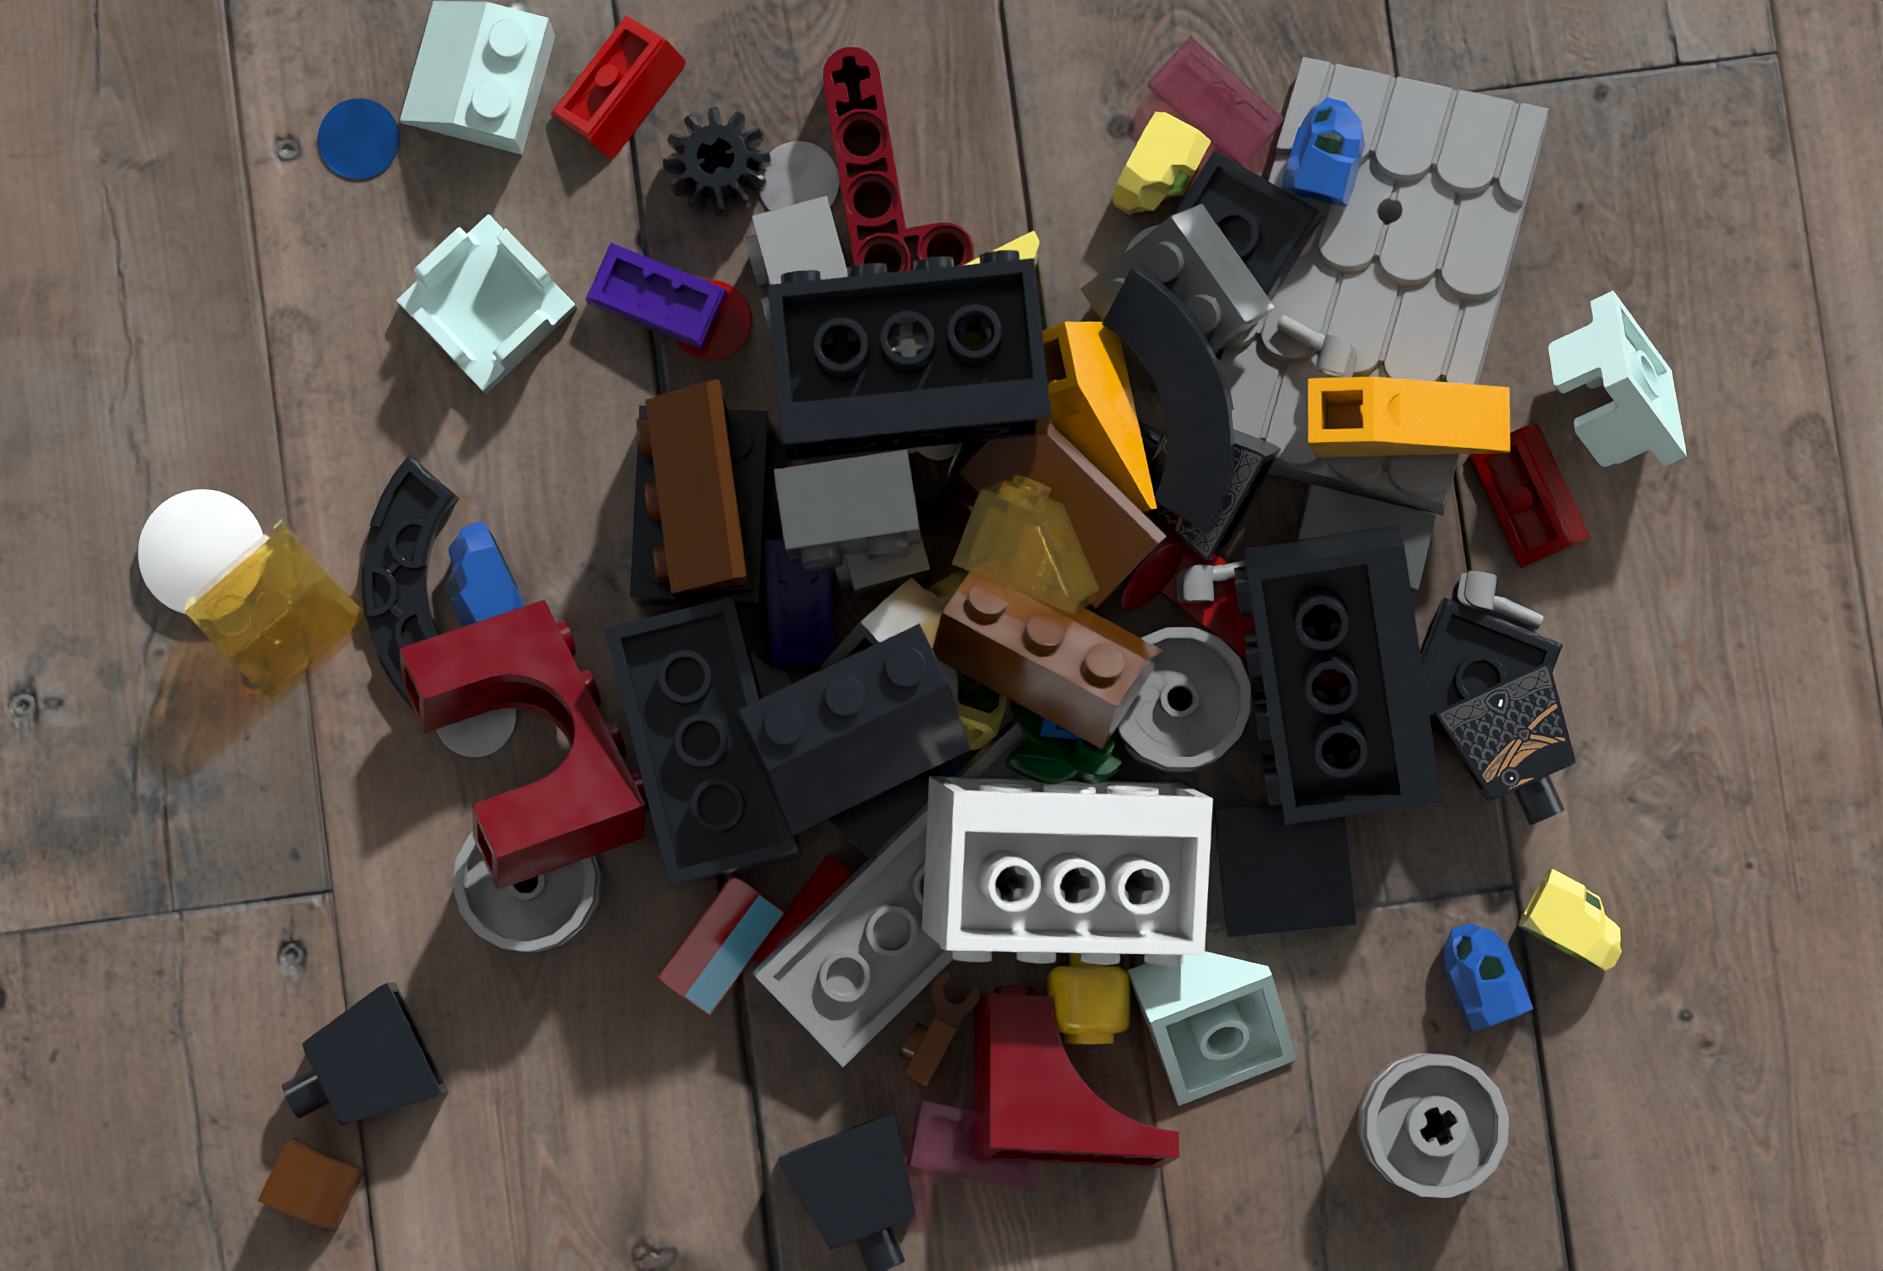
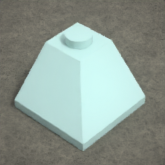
M1205 951L1204 955H1184L1182 965L1145 963L1127 970L1142 1015L1178 1106L1298 1060L1273 976L1268 966Z

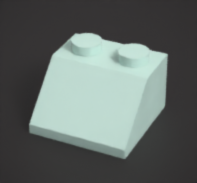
M433 1L400 122L522 155L556 36L549 18L490 2Z

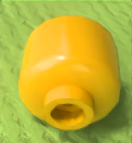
M1070 953V965L1057 966L1051 969L1047 976V996L1053 997L1058 1033H1063V1043L1114 1044V1034L1121 1033L1129 1027L1131 979L1126 969L1119 966H1108V964L1081 961V953Z

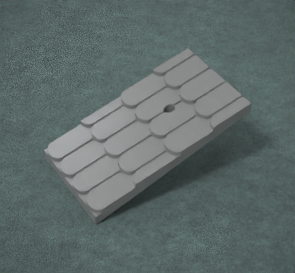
M1303 57L1276 147L1277 154L1269 182L1283 189L1281 185L1284 171L1291 154L1298 127L1301 126L1309 110L1327 97L1346 102L1359 117L1362 123L1365 148L1347 207L1331 205L1293 195L1319 210L1324 217L1271 300L1276 308L1223 349L1220 361L1229 383L1234 410H1232L1233 429L1270 442L1281 448L1268 472L1270 475L1443 516L1460 454L1315 457L1308 443V379L1335 377L1323 374L1315 369L1321 351L1314 350L1278 330L1277 324L1280 318L1286 315L1316 333L1319 332L1325 336H1339L1346 340L1349 345H1352L1358 351V360L1352 377H1383L1478 385L1547 128L1549 108L1522 102L1517 104L1512 100L1460 89L1455 91L1450 87L1402 77L1393 78L1388 74L1340 64L1331 65L1330 62ZM1332 131L1318 135L1315 147L1329 154L1341 155L1344 140L1336 132Z

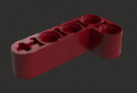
M845 47L835 51L827 59L823 68V84L853 265L866 264L868 259L874 254L885 252L894 255L901 264L899 271L914 270L913 262L928 258L927 255L930 249L941 242L955 244L962 251L964 257L959 265H965L973 261L974 245L971 237L962 227L954 223L940 222L906 228L877 62L869 52L858 47ZM856 70V75L861 80L860 98L862 109L850 111L848 91L843 83L844 72ZM868 130L879 138L880 144L872 154L856 156L845 148L844 143L847 137L855 131ZM878 191L889 199L891 205L883 216L866 218L855 209L854 205L857 199L863 193Z

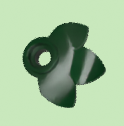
M1010 699V710L1022 731L1028 737L1006 759V766L1015 773L1036 782L1051 785L1059 784L1071 777L1083 783L1096 784L1107 780L1121 768L1125 756V745L1115 730L1103 749L1086 740H1082V738L1065 739L1040 736V715ZM1086 746L1095 747L1101 751H1091Z

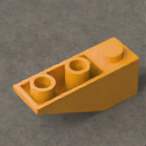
M1063 322L1043 330L1051 411L1050 423L1142 513L1157 509L1120 337L1103 326V322Z
M1383 377L1308 379V443L1316 458L1510 453V388Z

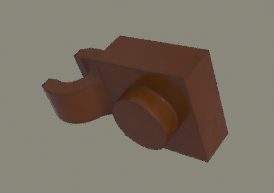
M945 970L938 974L931 988L932 1000L936 1006L934 1019L929 1028L917 1022L899 1054L900 1057L909 1061L904 1075L924 1086H927L963 1018L975 1008L980 998V989L973 986L964 1002L960 1004L948 1002L944 997L943 988L948 982L951 973Z

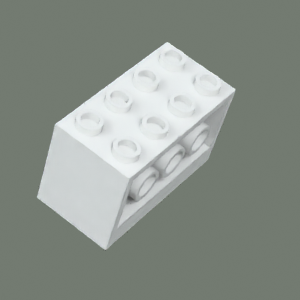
M929 776L922 931L936 941L941 949L952 951V959L967 962L991 961L992 951L1017 952V960L1030 963L1056 962V952L1081 953V961L1093 964L1120 963V954H1144V962L1149 964L1182 965L1184 955H1204L1213 798L1182 783L1103 781L1101 783L1088 784L1078 780H1066L1059 784L1051 785L1020 778ZM1007 868L1004 878L995 885L998 875ZM1070 871L1065 882L1061 884L1063 876Z

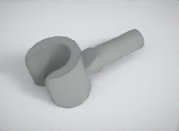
M1286 315L1280 318L1277 324L1278 330L1314 350L1321 351L1315 368L1317 371L1335 378L1353 376L1358 360V351L1355 347L1349 345L1346 340L1339 336H1325L1319 332L1316 333Z
M1245 559L1226 565H1196L1183 569L1179 572L1176 579L1177 601L1179 603L1213 602V582L1235 579L1234 567L1246 566Z
M1469 571L1460 575L1458 601L1460 604L1478 611H1492L1499 615L1503 614L1536 630L1540 627L1543 615L1516 604L1507 598L1495 596L1496 575L1479 571Z

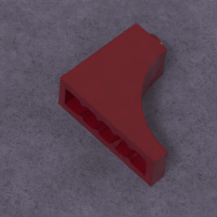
M1003 985L996 987L994 993H990L975 1006L974 1159L1163 1168L1179 1158V1131L1147 1126L1126 1117L1102 1101L1082 1080L1062 1045L1054 1014L1053 997L1033 996V988L1029 986Z

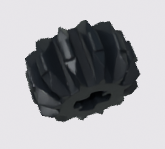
M711 107L708 111V126L701 127L697 118L690 114L684 118V122L691 137L687 138L678 133H671L667 139L669 146L680 154L664 158L663 168L665 172L680 174L670 184V189L674 196H682L693 190L689 200L691 211L698 213L703 209L708 198L713 199L715 216L724 217L727 211L725 199L732 196L737 206L742 210L750 207L748 195L743 189L744 186L755 191L762 192L767 186L766 179L754 170L771 166V156L769 152L754 150L764 141V134L760 128L751 129L741 134L746 121L744 114L735 112L727 125L723 126L719 108ZM721 150L726 151L731 167L729 169L718 167L714 174H709L704 157L716 158Z

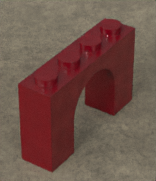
M545 599L400 648L401 683L424 733L493 710L521 709L536 713L550 720L564 733L570 743L571 751L565 761L547 777L472 804L473 839L497 890L644 838L645 811L650 810L641 775L638 772L630 775L623 758L626 757V750L617 725L614 721L605 723L598 707L601 705V700L592 674L589 670L580 672L573 658L576 655V648L571 631L564 620L555 622Z

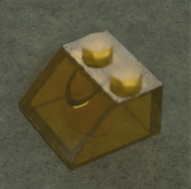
M1015 475L1013 481L1003 480L980 490L953 559V565L1073 615L1095 601L1099 591L1097 582L1064 504L1048 498L1051 492L1049 487L1035 480Z
M283 519L185 603V613L223 655L270 699L365 618L364 610Z

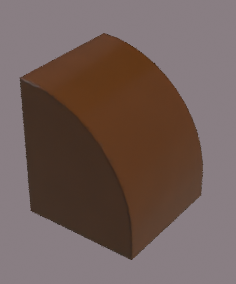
M296 1138L285 1141L258 1201L303 1221L337 1230L365 1170Z

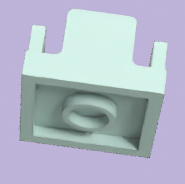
M489 214L467 234L459 227L416 266L414 272L418 276V280L396 300L485 395L577 309L575 303L554 283L550 274L506 228L503 230Z
M1614 291L1590 301L1593 321L1589 325L1553 341L1548 347L1553 383L1560 393H1566L1584 384L1591 389L1604 384V388L1614 400L1574 420L1575 433L1603 467L1614 463H1622L1648 450L1654 453L1663 467L1686 458L1685 442L1671 369Z

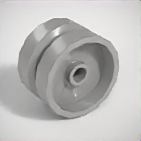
M1166 627L1142 637L1141 639L1162 649L1163 653L1115 729L1120 739L1124 742L1125 752L1136 763L1160 773H1189L1215 762L1241 737L1251 712V682L1240 657L1221 638L1195 627ZM1178 687L1185 689L1190 694V697L1185 702L1190 706L1184 711L1172 709L1167 702L1168 693L1172 694Z
M472 832L466 839L455 861L453 890L460 914L479 937L501 949L542 952L567 944L588 926L600 904L603 874L598 857L594 855L539 875L538 885L530 893L525 894L524 887L519 884L497 890L473 839Z
M1414 1053L1388 1063L1369 1081L1358 1105L1357 1134L1366 1159L1385 1180L1421 1197L1451 1198L1476 1189L1497 1169L1508 1145L1509 1114L1499 1088L1479 1067L1455 1056ZM1428 1111L1438 1114L1441 1119L1440 1130L1433 1136H1425L1420 1132L1427 1125L1424 1113Z

